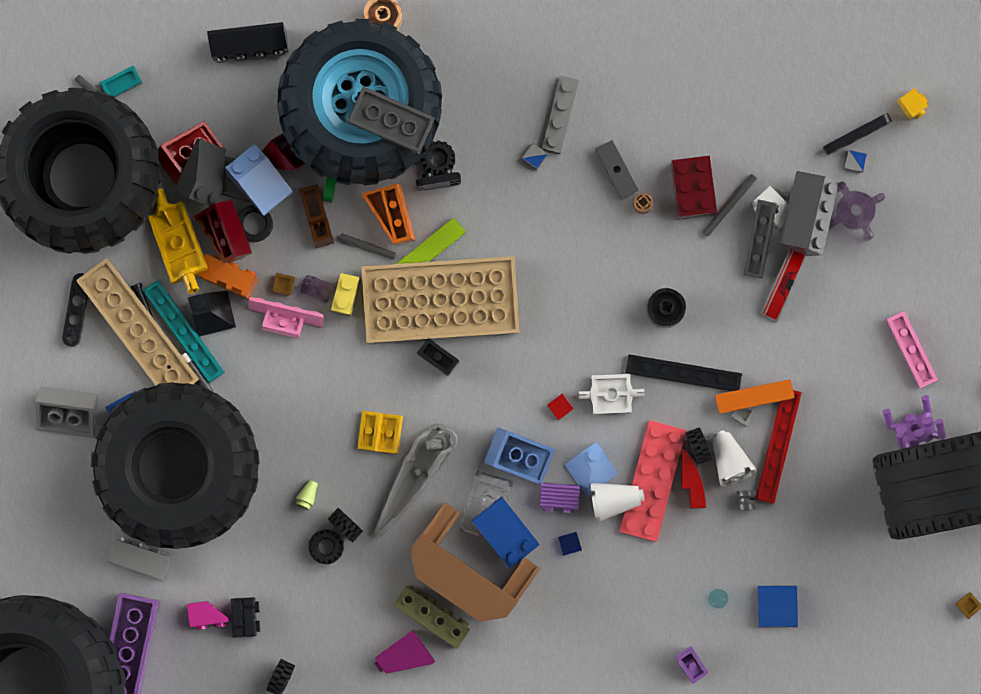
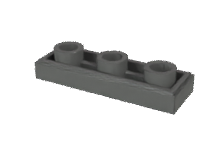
M613 140L595 148L621 200L638 192L639 190ZM615 167H618L620 169V172L615 173L613 169Z

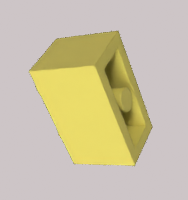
M340 273L331 308L332 312L351 317L360 284L359 277Z

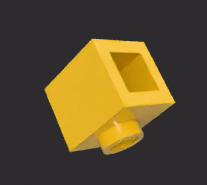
M915 88L897 101L910 120L914 117L919 119L926 114L925 109L928 107V101Z

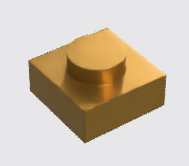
M276 273L272 292L291 296L296 277Z
M968 592L955 604L967 619H970L981 609V603L971 592Z

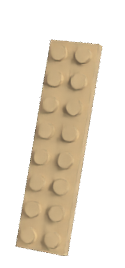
M105 258L76 280L155 386L159 383L169 382L193 385L198 382L199 378L108 258Z

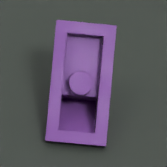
M691 646L675 657L692 684L708 674V671Z

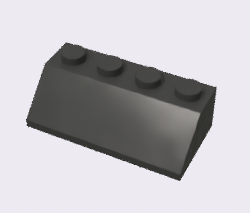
M796 171L779 244L805 256L823 255L839 182L826 176Z

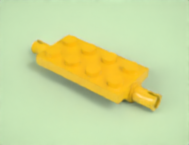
M157 189L156 212L148 216L171 283L175 285L184 281L188 294H194V289L196 292L200 290L195 275L207 270V264L185 203L180 201L176 204H170L167 201L164 189Z

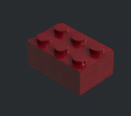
M710 155L672 160L670 164L678 220L716 215L717 206Z

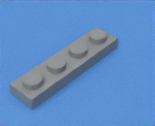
M560 75L542 150L561 154L579 80Z

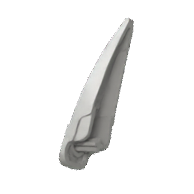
M433 424L427 431L417 437L410 452L406 455L375 529L376 535L381 537L400 519L425 490L441 466L446 463L458 443V436L453 430L443 424Z

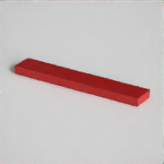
M793 390L795 398L779 401L755 500L771 504L775 503L802 392Z

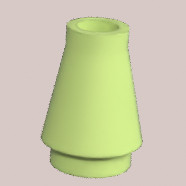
M307 480L305 486L295 498L297 500L295 504L303 509L310 510V507L314 504L318 484Z

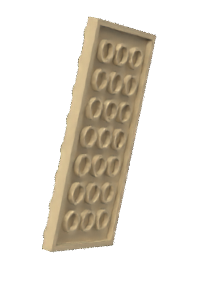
M515 256L361 266L367 343L520 333Z

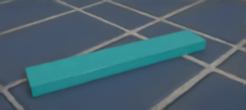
M159 280L144 289L143 293L210 384L224 374L225 371Z

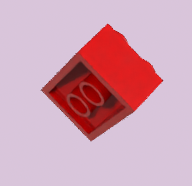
M205 120L165 142L158 148V160L176 185L197 138L224 148Z

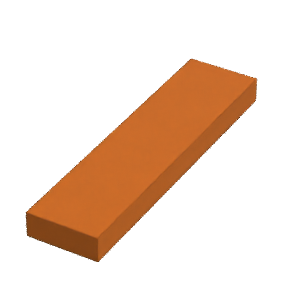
M791 379L715 395L719 414L795 398Z

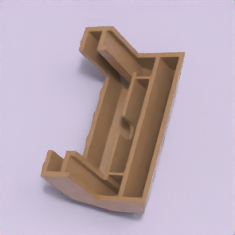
M444 502L423 534H420L410 549L415 577L479 622L508 617L540 568L524 557L503 589L495 585L439 546L461 514Z

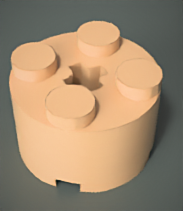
M369 0L364 8V19H370V22L381 25L385 22L397 27V31L400 29L403 16L401 7L396 0ZM386 13L387 18L380 19V15Z

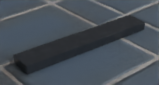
M631 354L628 355L625 374L726 391L740 390L742 373Z

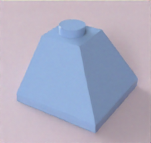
M597 442L565 464V467L577 484L580 485L581 490L586 496L593 492L591 491V483L605 484L618 475Z

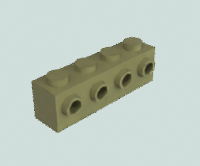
M411 585L410 588L406 586L393 606L457 649L470 631V628H468L469 623L462 618L458 620L453 618V612L445 607L442 609L437 607V602L431 597L427 596L425 599L420 595L421 591L415 586Z

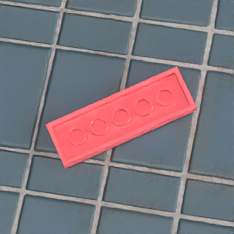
M649 420L632 486H639V490L643 489L645 501H641V506L624 512L619 532L657 542L686 430Z

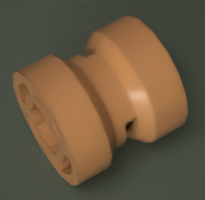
M647 193L638 194L633 202V208L639 214L648 213L653 205V199Z

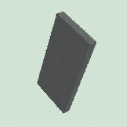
M363 86L347 123L420 155L435 117Z

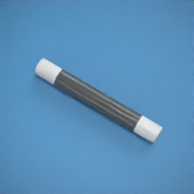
M187 352L183 354L182 357L199 378L198 382L201 387L214 392Z

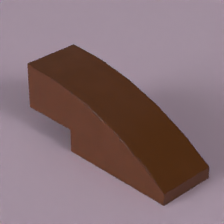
M318 184L299 189L315 247L320 248L334 244Z

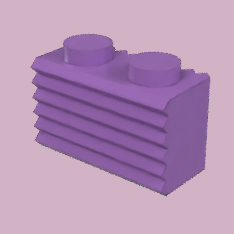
M541 482L540 507H543L544 511H555V508H561L562 512L574 513V510H578L580 485Z

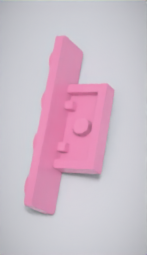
M249 298L248 310L266 314L262 325V330L299 339L304 323L318 327L323 326L324 315L317 311H307L296 306L291 307L279 302L265 301L262 298Z

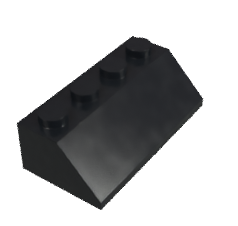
M283 22L207 31L211 57L217 63L228 62V59L236 58V61H243L251 56L257 59L265 58L268 54L283 56L285 52H289L287 31Z

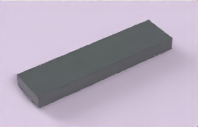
M760 199L757 201L743 275L763 278L777 203Z

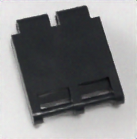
M452 170L442 171L441 175L433 176V173L423 174L422 178L416 180L417 190L426 191L460 185L461 175L459 172L452 173Z

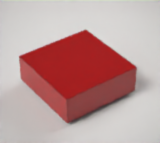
M563 393L547 404L557 420H560L574 410Z

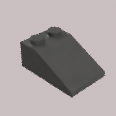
M197 138L174 191L208 206L217 203L223 190L226 149Z

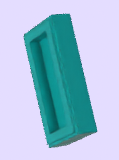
M134 65L100 82L104 92L112 95L114 98L143 83Z

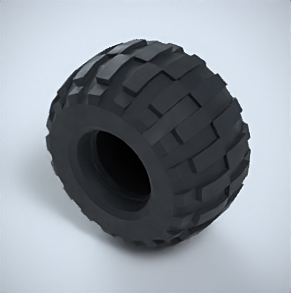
M71 87L68 88V91L64 92L54 90L42 94L43 98L35 103L27 102L19 109L21 114L14 122L9 120L2 130L4 138L0 145V205L5 214L13 221L15 227L27 237L57 252L67 254L73 252L83 254L96 253L104 247H114L123 242L125 236L133 230L136 232L145 222L143 220L149 209H153L158 197L156 191L158 184L161 183V167L158 160L159 152L148 127L129 106L102 91L93 92L88 91L86 88ZM76 144H90L100 148L109 156L114 168V181L111 189L102 200L88 207H75L60 200L55 194L50 180L51 168L56 157L66 148Z
M169 382L143 388L132 393L131 397L124 402L119 403L110 412V417L104 425H101L95 439H97L94 453L91 454L90 466L93 467L94 481H92L95 495L99 496L103 505L102 509L108 518L113 520L121 528L122 532L133 539L135 538L146 543V545L158 548L181 549L202 545L220 537L230 530L239 518H242L249 507L253 494L256 492L259 481L258 467L260 459L251 427L231 402L218 395V393L204 387L189 383ZM166 432H179L191 437L200 446L205 458V472L198 487L190 494L176 499L163 498L151 492L143 483L139 472V459L146 444L155 436Z

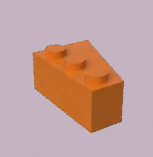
M393 184L361 194L393 244L399 246L416 241L402 185Z
M213 253L210 256L205 254L204 259L208 269L196 276L249 300L259 281L256 273L248 269L245 271L239 269V265L233 262L223 263L221 258Z

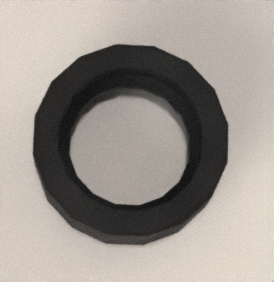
M254 205L246 206L239 212L238 217L247 240L250 242L265 240L273 229V220L270 213L268 212L263 216L266 221L264 230L259 234L253 235L244 229V219L250 213H261Z

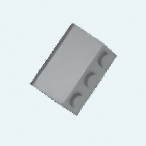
M40 387L35 401L36 430L86 437L94 436L98 410V394Z

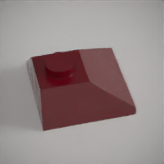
M283 133L270 140L262 150L263 154L277 169L295 171L306 164L303 160H299L291 150V146Z

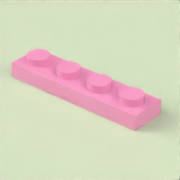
M905 311L886 319L919 389L938 381Z

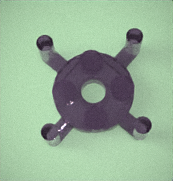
M844 181L839 182L837 191L842 192L844 196L837 204V216L831 219L828 230L841 223L850 230L862 229L865 234L864 240L866 242L870 241L874 237L869 224L875 216V204L881 203L885 199V195L879 193L871 198L863 192H850ZM853 205H858L861 208L860 215L852 214L851 207Z

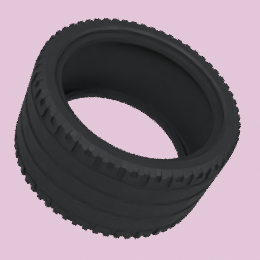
M981 431L878 454L872 459L873 468H876L875 477L877 485L880 486L881 490L879 492L881 503L885 507L884 516L886 524L889 525L888 532L890 538L902 540L981 524Z

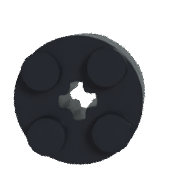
M662 288L655 291L647 303L646 311L648 318L657 327H674L685 315L686 302L684 297L678 291L671 288ZM663 304L671 307L668 313L665 310L662 311Z

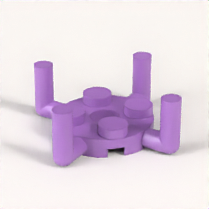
M928 395L921 397L924 413L922 415L907 414L900 423L893 422L890 409L883 410L887 429L895 430L897 433L896 438L899 449L917 446L924 441L928 443L933 438L941 440L946 438L943 420L937 419L934 424L933 418L930 417L932 415V408Z

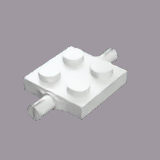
M630 374L592 375L590 391H579V395H584L579 396V399H591L593 414L632 413L631 402L633 397H645V393H641L644 392V389L632 388Z

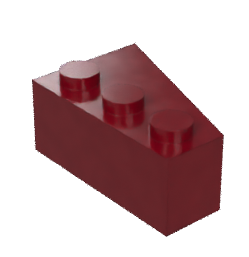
M232 200L214 203L193 216L194 220L199 221L204 228L202 230L204 235H208L213 243L211 245L223 263L241 260L252 253Z

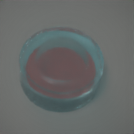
M715 589L710 592L708 600L712 607L723 608L728 602V595L722 589Z

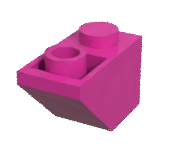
M209 601L187 604L190 627H195V630L207 629L209 624H214V627L226 626V622L230 621L229 616Z

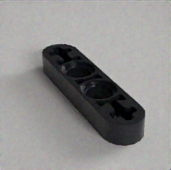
M885 113L828 143L823 149L827 156L888 125L892 122L889 113Z
M78 273L73 277L62 335L63 343L69 347L77 346L82 335L88 295L86 293L74 292V289L79 290V284L76 283V280L83 276V273ZM79 295L83 298V303L80 306H75L73 298ZM73 314H77L80 317V321L76 325L70 323V317ZM68 326L79 328L78 332L74 330L73 336L76 337V341H72V344L67 340V336H71L72 330H68Z

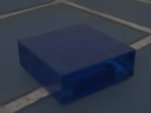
M577 532L558 537L563 556L582 550Z

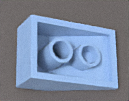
M255 144L225 167L226 176L263 216L293 193L269 159Z

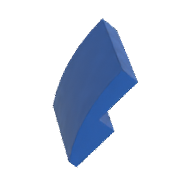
M758 586L759 628L798 627L797 586Z

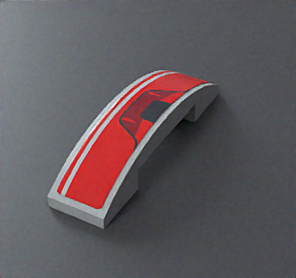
M789 248L760 312L761 316L776 323L778 322L807 256Z

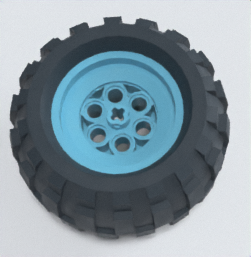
M355 18L354 22L343 23V20L328 24L327 28L319 32L314 31L303 40V44L294 50L287 60L278 86L277 109L279 123L283 135L286 137L291 150L297 158L303 160L310 167V170L321 177L326 176L336 180V183L345 185L353 183L363 184L364 186L378 184V182L386 179L392 180L403 174L413 164H416L433 141L442 113L441 83L437 79L436 68L432 60L419 48L420 44L410 35L406 37L398 32L395 26L383 22V25L370 22V19ZM361 80L371 82L366 88L380 92L384 96L435 117L420 155L347 123L357 101V96L363 87L360 83ZM348 82L352 85V89L344 91L341 85ZM338 101H344L347 106L344 109H338L335 104Z

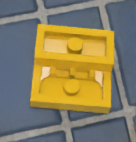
M362 411L357 449L398 454L403 416Z

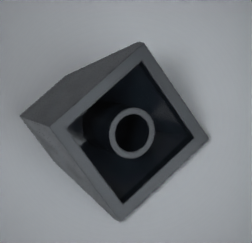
M227 290L188 297L191 314L199 337L236 328Z

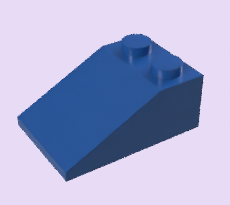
M502 496L471 520L509 569L540 545Z

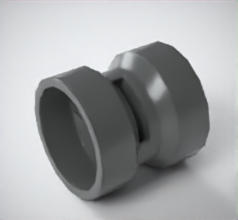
M756 490L737 491V497L739 498L737 510H757L756 503L754 502Z

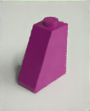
M412 630L375 657L377 661L374 664L380 672L384 671L387 674L431 665L436 661L414 630Z

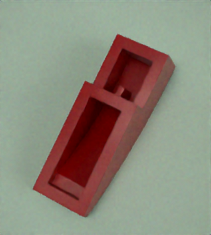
M681 450V489H689V509L706 508L705 492L699 472L687 451Z

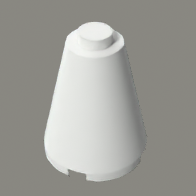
M723 430L714 434L715 437L712 439L721 486H727L726 482L730 481L732 485L751 477L752 471L754 473L757 472L753 463L730 432L725 433Z
M591 483V491L594 494L592 502L597 522L641 506V501H645L643 489L639 490V486Z

